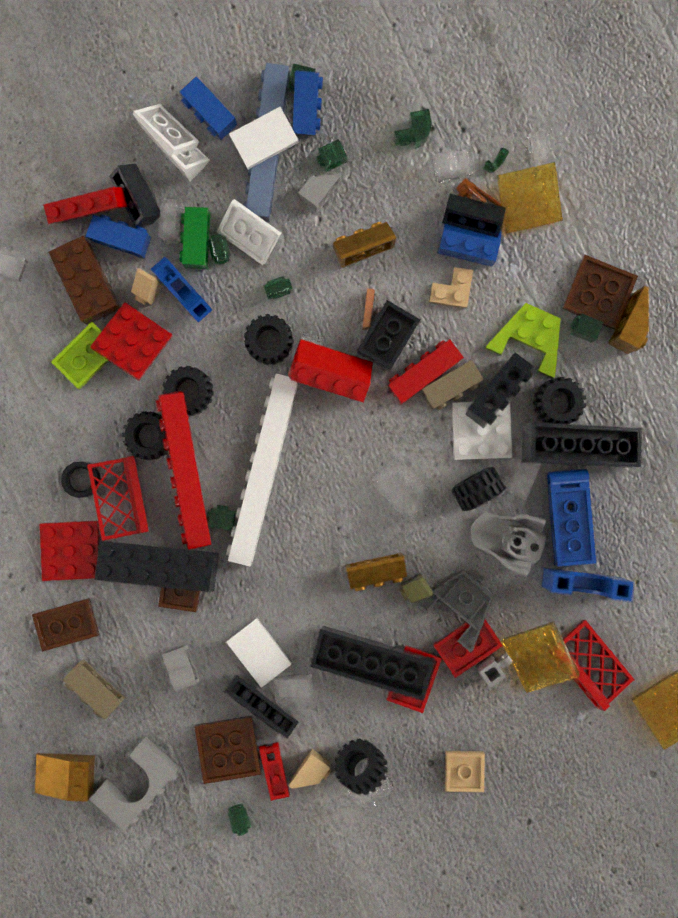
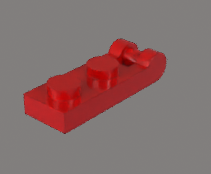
M279 742L272 743L271 746H259L270 800L290 797ZM274 753L275 758L268 759V754Z

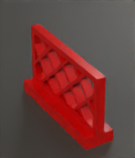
M134 456L88 464L87 467L102 541L149 532ZM123 462L124 472L121 476L110 471L114 464ZM102 467L107 472L99 480L93 476L92 468ZM108 473L118 478L112 488L103 483ZM94 479L99 482L97 486H95ZM120 480L128 485V490L124 496L114 490ZM100 484L110 489L105 499L97 495L96 490ZM112 491L122 497L116 507L106 501ZM128 492L130 495V499L126 498ZM98 498L103 501L100 506ZM124 499L132 505V509L128 514L118 509ZM104 503L114 508L109 518H106L100 512ZM116 510L126 516L120 526L110 520ZM132 511H133L134 519L129 516ZM102 518H104V519L106 520V522L104 523V525H103V522H102ZM127 518L135 522L136 530L128 532L122 528ZM108 521L118 527L114 535L105 536L104 527ZM120 529L124 531V533L117 534Z
M586 620L580 622L557 645H553L548 649L597 709L606 711L610 707L609 703L635 680ZM583 627L588 630V640L579 639V633ZM569 640L575 641L574 652H568L564 647ZM579 641L588 642L587 653H579ZM592 642L598 643L601 646L600 654H592ZM578 655L587 656V667H581L578 664ZM591 656L600 657V668H591ZM604 657L611 658L613 661L612 669H604ZM591 670L599 671V682L591 680ZM604 671L612 672V683L603 682ZM617 672H622L627 678L622 684L616 683ZM603 685L612 686L611 694L607 698L603 694Z

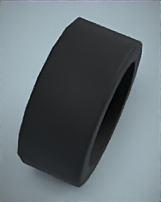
M73 462L64 469L61 476V484L65 492L70 496L83 498L93 494L91 485L84 491H78L70 483L73 471L80 468L88 471L87 465L91 463ZM96 467L92 468L93 476L101 480L98 469ZM94 479L95 486H97L99 482Z

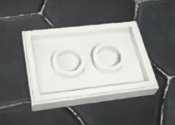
M281 107L229 133L248 170L299 143Z
M235 199L231 201L217 230L218 234L261 265L266 263L281 235V232Z
M258 618L226 642L261 688L292 664Z

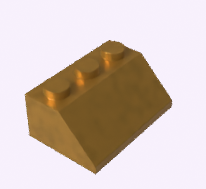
M377 222L367 230L362 228L353 232L354 235L348 237L344 235L336 238L335 242H333V248L339 264L343 268L393 249L396 236L387 222Z
M402 553L346 564L350 589L354 588L355 591L364 590L367 585L372 584L374 587L383 586L386 581L391 580L392 583L404 581L403 578L407 577L405 559Z

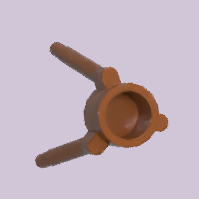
M467 178L456 188L459 192L458 196L471 198L475 195L483 203L489 200L493 204L502 207V204Z

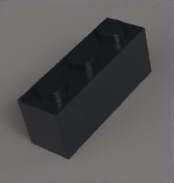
M137 164L118 165L109 177L114 187L123 188L127 203L125 209L134 226L153 224L162 213Z
M450 193L442 223L498 238L506 208Z

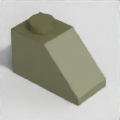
M421 573L401 583L403 589L400 592L404 599H409L411 603L433 595Z

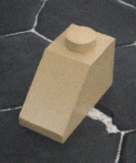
M138 268L131 293L136 296L134 299L145 305L147 302L152 305L163 285L155 277Z
M311 749L291 777L289 787L298 788L319 784L322 779L326 780L331 772L330 761Z

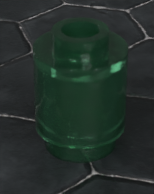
M221 234L211 236V239L208 240L212 260H214L215 264L229 262L231 255L226 237H223Z
M284 276L267 281L268 284L263 285L268 300L272 298L275 300L291 294L290 290L293 289L290 279H285Z
M237 804L228 808V818L233 834L237 833V836L248 833L251 824L247 809L244 808L243 804Z

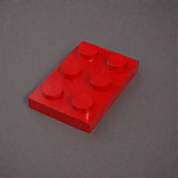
M486 619L471 653L458 642L459 638L470 626L467 622L433 644L455 678L503 646Z
M405 645L404 650L435 659L424 701L392 691L388 692L386 701L423 713L442 658Z

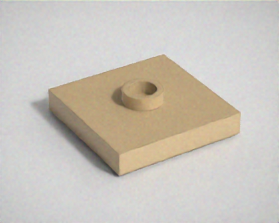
M445 751L446 792H484V751Z

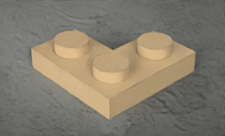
M454 267L451 286L432 283L429 303L467 309L473 270Z

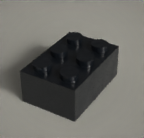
M387 300L358 347L357 353L390 372L419 324L420 319Z

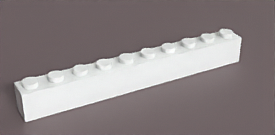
M276 374L275 378L272 377L270 380L269 388L272 390L270 396H267L265 400L266 414H262L259 425L262 426L261 433L256 435L255 444H257L256 452L253 451L251 454L250 463L253 464L251 470H248L246 474L247 488H243L240 500H243L242 507L237 509L236 518L238 523L237 526L232 528L231 537H234L232 545H228L226 555L229 556L228 561L246 566H251L253 563L299 382L290 380L288 376Z

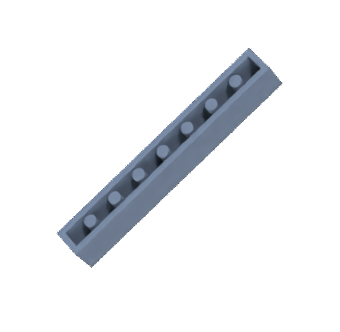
M266 63L265 70H262L261 73L263 89H259L258 100L261 101V104L256 109V119L278 107H281L285 114L290 78L289 66ZM279 154L248 170V175H251L250 182L246 183L245 193L248 194V199L244 201L243 206L265 222H270Z

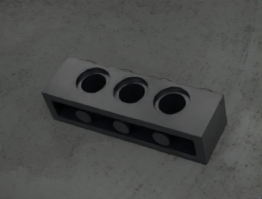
M515 352L468 407L465 415L483 429L487 424L491 426L498 417L495 414L499 410L503 411L509 404L507 400L511 395L515 397L521 390V387H519L521 383H527L532 377L531 371L534 366ZM509 375H514L517 380H511ZM497 389H503L506 394H499ZM485 403H491L494 408H487Z
M238 675L232 678L223 691L284 738L288 739L299 723Z

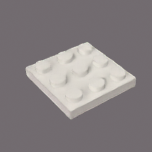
M510 401L503 411L499 410L495 414L498 417L491 426L487 424L484 429L465 415L468 407L473 402L452 403L454 460L512 458ZM485 403L487 408H494L491 403Z

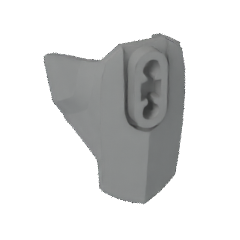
M484 512L472 523L470 529L474 547L488 552L501 561L506 568L523 575H528L531 566L540 560L546 542L543 533L545 520L524 514L501 516ZM515 538H518L520 543L514 544L513 541ZM532 543L536 544L535 550L530 549Z

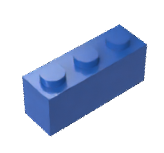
M295 71L293 131L295 134L316 135V131L320 130L321 118H317L318 110H321L322 98H318L319 89L322 90L323 77H320V72Z
M197 76L180 91L183 105L188 110L191 108L195 112L194 116L196 119L208 126L207 130L213 137L217 136L222 140L237 126L236 118Z
M102 214L100 216H92L86 233V237L91 242L143 259L151 240V236L147 233L146 229L138 226L136 228L129 227L128 223L120 220L118 222L111 221L110 217Z

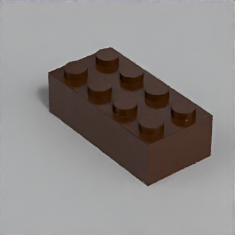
M81 236L48 252L81 322L88 325L90 322H95L120 309L114 292L87 238Z

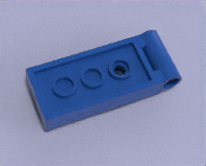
M577 469L547 472L554 565L559 567L595 564L596 553L588 470ZM569 503L572 505L570 510L567 509Z

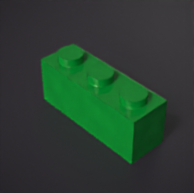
M185 207V213L181 214L184 232L180 233L183 251L179 253V261L182 262L185 268L208 269L211 215L208 208Z

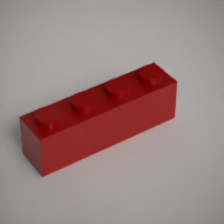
M110 187L43 204L48 224H58L127 207L122 187Z
M451 339L447 342L442 340L434 346L436 348L435 351L431 354L427 351L419 357L420 362L416 365L411 363L404 369L406 371L401 376L396 374L389 380L390 384L387 387L400 405L464 358Z

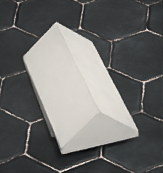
M161 104L133 112L135 119L142 129L189 181L209 163L210 160L197 148L199 141Z

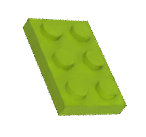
M90 322L51 361L77 389H81L108 362L107 359L90 347L102 332L93 322Z

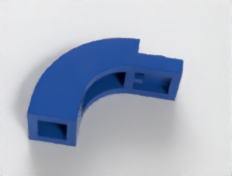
M166 257L162 258L151 268L153 273L198 323L212 311L211 307Z

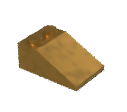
M647 286L640 288L632 294L618 328L614 330L608 342L609 345L627 354L643 348L648 340L646 336L649 332V287Z
M37 753L35 793L66 801L87 802L93 795L95 755Z

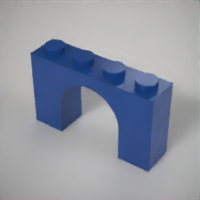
M544 568L542 587L555 593L572 595V591L602 595L612 600L632 602L634 582L617 576Z

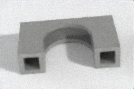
M146 736L133 749L129 757L147 773L149 778L148 791L140 796H128L106 779L89 799L123 831L128 825L132 827L139 819L137 815L141 811L145 813L152 805L150 801L154 797L159 798L165 791L163 787L167 782L171 784L178 776L176 772L179 766Z

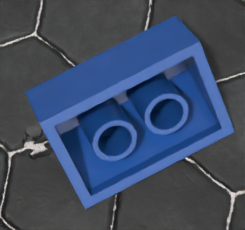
M444 224L437 254L492 267L497 259L502 229L497 238Z

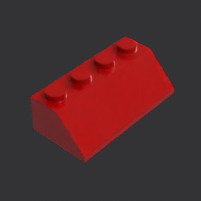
M300 339L288 376L292 381L364 403L370 386L373 362Z

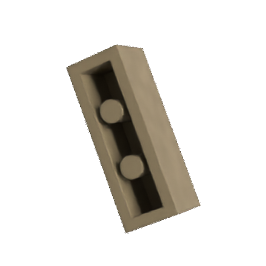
M470 360L421 389V393L431 410L437 408L439 411L448 405L446 402L453 398L456 401L463 397V392L467 389L473 391L480 387L479 382L484 379L474 362Z
M84 659L63 679L65 686L70 691H75L79 695V699L84 704H89L94 709V713L100 718L106 719L125 699L121 693Z

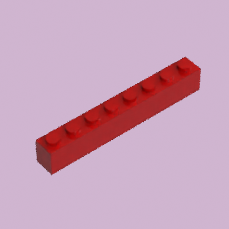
M178 391L158 395L159 400H155L157 412L161 411L162 419L159 420L160 429L165 431L166 439H163L165 451H169L170 458H166L168 469H172L173 472L170 482L172 489L176 488L177 496L173 497L175 507H179L180 510L177 519L179 526H183L184 533H181L182 544H186L188 550L211 545L184 393Z

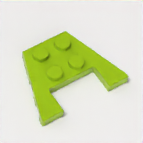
M525 303L486 345L485 349L502 355L508 339L516 340L544 353L537 372L553 379L556 373L561 318Z

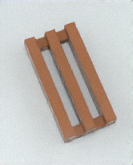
M367 288L362 330H369L371 327L374 289Z

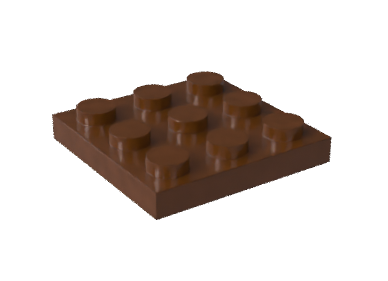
M584 255L562 309L616 330L638 276Z
M252 715L196 724L194 726L203 784L261 775Z

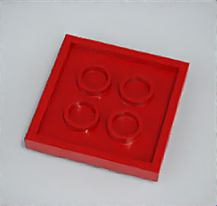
M124 302L90 347L102 357L140 381L170 341L172 334Z
M98 521L40 523L42 581L95 579L100 542Z

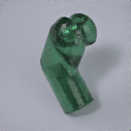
M501 148L494 162L492 163L490 160H487L483 169L488 171V173H494L503 165L509 151L506 148Z

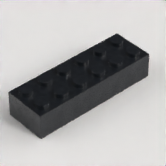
M537 422L523 424L522 463L641 467L642 428Z
M100 541L95 580L214 592L219 553Z
M323 626L319 631L310 667L424 701L435 659Z

